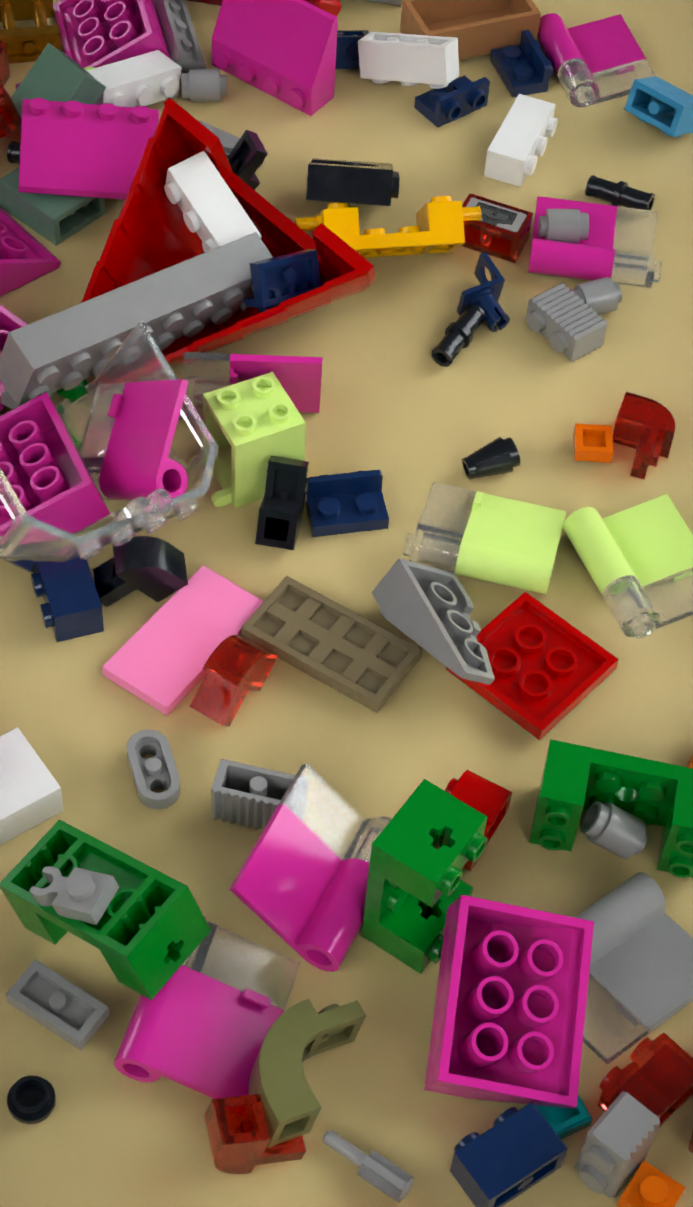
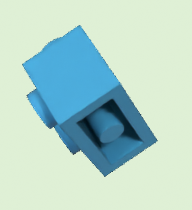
M657 76L634 79L624 110L637 116L639 120L661 129L666 135L680 137L684 134L693 133V96Z

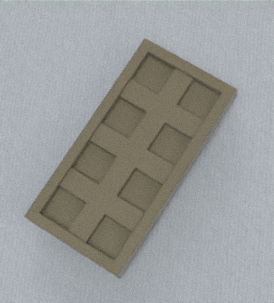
M288 576L280 582L241 627V637L376 713L421 656V648Z

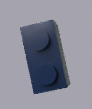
M83 547L36 556L37 573L31 574L32 586L36 598L41 596L44 598L45 604L40 605L42 620L45 628H53L56 641L60 642L103 632L102 605Z
M533 1102L520 1110H517L516 1107L507 1109L493 1122L494 1127L481 1135L478 1132H473L464 1137L455 1146L450 1172L475 1207H502L561 1168L568 1148Z

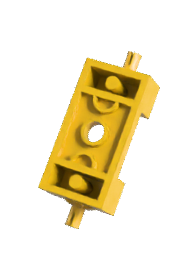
M451 196L432 197L431 202L425 203L416 213L417 226L400 227L399 232L385 234V228H372L364 230V234L360 235L358 207H348V203L327 204V209H323L319 215H315V217H295L294 222L303 231H314L321 223L324 224L364 258L452 253L465 243L463 221H480L481 208L480 206L462 207V201H452Z

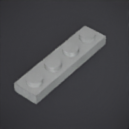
M154 0L171 59L182 67V73H188L189 69H206L207 67L185 0Z

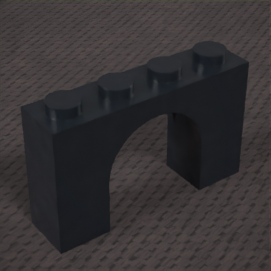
M312 158V161L308 164L306 200L391 206V198H398L399 173L393 171V166L389 163Z

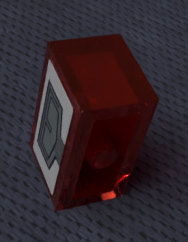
M469 193L462 207L480 206L481 220L463 221L465 243L462 247L481 253L486 252L490 256L516 263L529 239L533 213Z

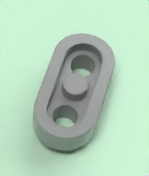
M149 729L141 730L132 735L127 743V760L140 801L152 809H165L172 806L180 796V777L167 738L162 733ZM146 754L154 755V757L148 759L143 758ZM158 788L165 790L161 793L152 792L153 790Z

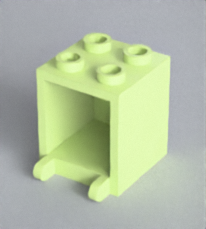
M273 372L204 393V452L193 456L189 463L195 471L210 467L222 486L223 490L217 491L212 495L211 500L216 507H221L232 503L234 508L263 499L270 456L304 461L306 422Z

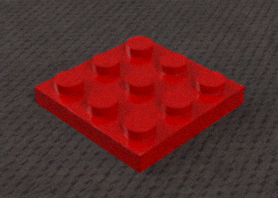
M524 592L476 636L477 642L486 648L495 680L488 685L461 679L447 667L446 670L538 740H541L617 668L619 659L527 592Z

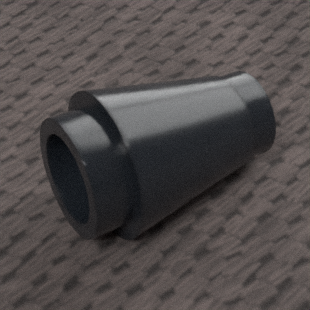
M498 437L468 457L463 458L462 465L466 476L471 480L473 478L513 472V468L520 465V456L512 438L502 439Z

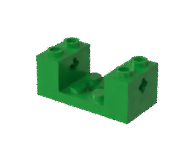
M550 739L529 843L541 845L548 850L572 851L582 810H587L595 801H599L602 804L610 802L644 820L646 825L663 826L657 870L669 872L673 876L680 878L693 877L692 768Z
M424 779L371 845L361 936L420 974L430 961L435 964L438 963L441 959L447 908L460 895L472 897L473 887L461 880L463 875L461 869L468 860L473 863L476 862L487 845L488 838L484 836L487 816Z
M61 820L54 824L0 882V889L26 929L54 945L68 931L100 949L118 982L150 1000L156 996L211 931L187 885ZM44 867H56L64 877H69L74 867L111 875L115 878L119 889L97 925L59 916L53 906H41L35 901L29 891L31 887L46 888L50 885L42 873Z

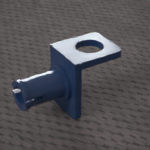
M484 252L480 254L474 272L480 285L462 292L457 313L461 316L469 304L478 305L486 314L485 321L492 332H496L495 324L501 330L510 321L509 316L498 303L505 279L488 254ZM485 267L490 272L491 281H488L486 278Z

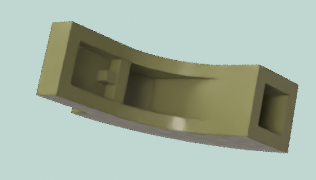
M307 999L286 1010L268 1030L253 1065L249 1080L251 1113L267 1148L310 1133L322 1107L305 1078L302 1062L316 1054L354 1042L366 1017L358 1001L342 1006L332 1004L317 1013L310 1000Z

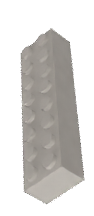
M254 232L9 332L0 355V380L19 407L45 392L50 396L53 392L62 388L65 391L71 390L78 386L83 379L92 375L101 377L110 372L115 365L122 362L131 364L139 360L150 350H164L176 339L183 336L186 338L194 337L204 327L213 323L215 326L222 325L236 313L241 311L245 314L257 308L245 306L244 298L254 296L249 263L273 258L258 234Z

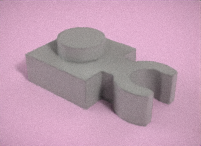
M48 866L43 868L42 873L50 885L46 888L32 886L29 891L39 905L53 906L59 916L97 925L118 891L119 886L111 875L74 867L69 877H64L58 868Z

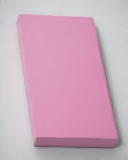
M203 565L188 580V585L179 589L102 666L103 676L168 716L241 638V627L264 601Z

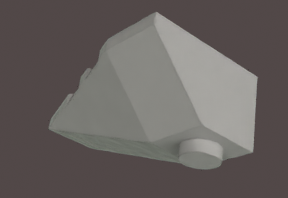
M399 558L372 591L374 598L380 606L379 611L381 615L461 679L490 685L495 680L486 648L477 642L476 639L481 630L479 624L471 620L469 615L474 609L472 600L456 574Z

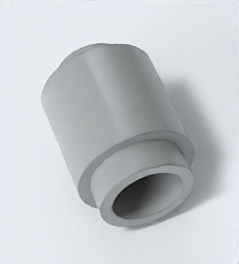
M220 68L189 69V73H181L182 99H190L191 102L221 101V95H227V76L220 75Z
M546 209L545 216H539L538 234L539 236H544L545 240L578 244L580 240L588 239L589 215L588 213H580V209Z
M610 277L581 283L570 290L574 292V295H578L579 299H582L584 303H587L588 307H592L593 311H596L598 315L616 311L618 303L622 301L620 286L617 282H613Z
M599 801L593 802L587 808L581 820V831L587 835V839L590 842L623 859L639 854L647 843L648 833L646 832L645 821L610 802L603 804Z

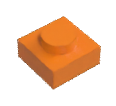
M575 423L573 432L574 461L611 463L613 457L612 426Z
M643 1160L620 1197L617 1206L675 1207L686 1187Z

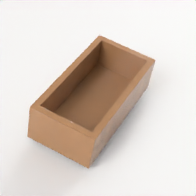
M402 0L400 32L402 34L458 38L459 60H465L467 58L490 55L493 49L520 45L523 30H529L534 39L537 40L541 12L532 0Z

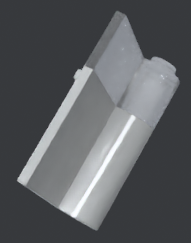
M643 872L636 873L574 916V918L594 921L583 1042L606 1064L612 1062L693 1001V938L665 913L666 903L662 890L649 875Z

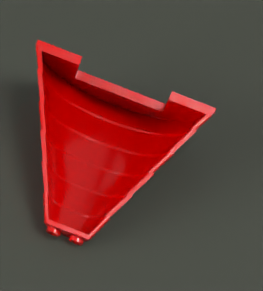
M170 97L163 103L164 108L154 135L149 137L119 218L113 222L100 260L96 262L82 302L205 253L202 247V240L196 232L192 233L188 229L182 210L177 203L172 204L164 190L168 168L202 151H205L256 226L262 235V242L273 257L306 249H317L322 286L283 301L278 306L261 313L258 307L246 314L241 311L234 314L222 325L215 326L213 323L204 327L194 337L186 338L183 336L176 339L164 350H150L139 360L131 364L122 362L115 365L110 372L101 377L92 375L94 378L91 380V383L106 397L112 391L123 388L125 383L138 382L155 375L157 371L200 357V354L243 340L248 335L283 324L288 319L323 308L334 301L364 292L376 278L374 266L324 224L321 223L311 233L313 238L310 237L234 174L220 139Z

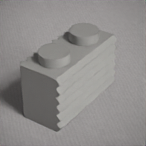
M564 282L529 299L526 315L527 324L533 332H540L550 341V345L555 352L563 353L574 362L576 359H580L581 356H585L587 353L590 354L592 350L595 351L597 347L600 348L603 345L607 328L606 319H602L601 315L593 311L592 307H588V304L579 299L578 295H574V292L570 291L569 287H565Z
M221 759L211 788L212 817L214 820L220 818L222 822L229 820L231 824L237 822L239 826L246 824L248 828L254 826L256 830L260 828L264 830L277 806L284 804L300 819L305 803L306 777Z
M622 1091L587 1132L584 1146L575 1166L580 1179L590 1190L599 1194L604 1193L608 1198L615 1197L618 1190L622 1189L623 1184L627 1183L629 1177H632L634 1171L638 1170L643 1160L645 1161L660 1126L659 1117L628 1092Z

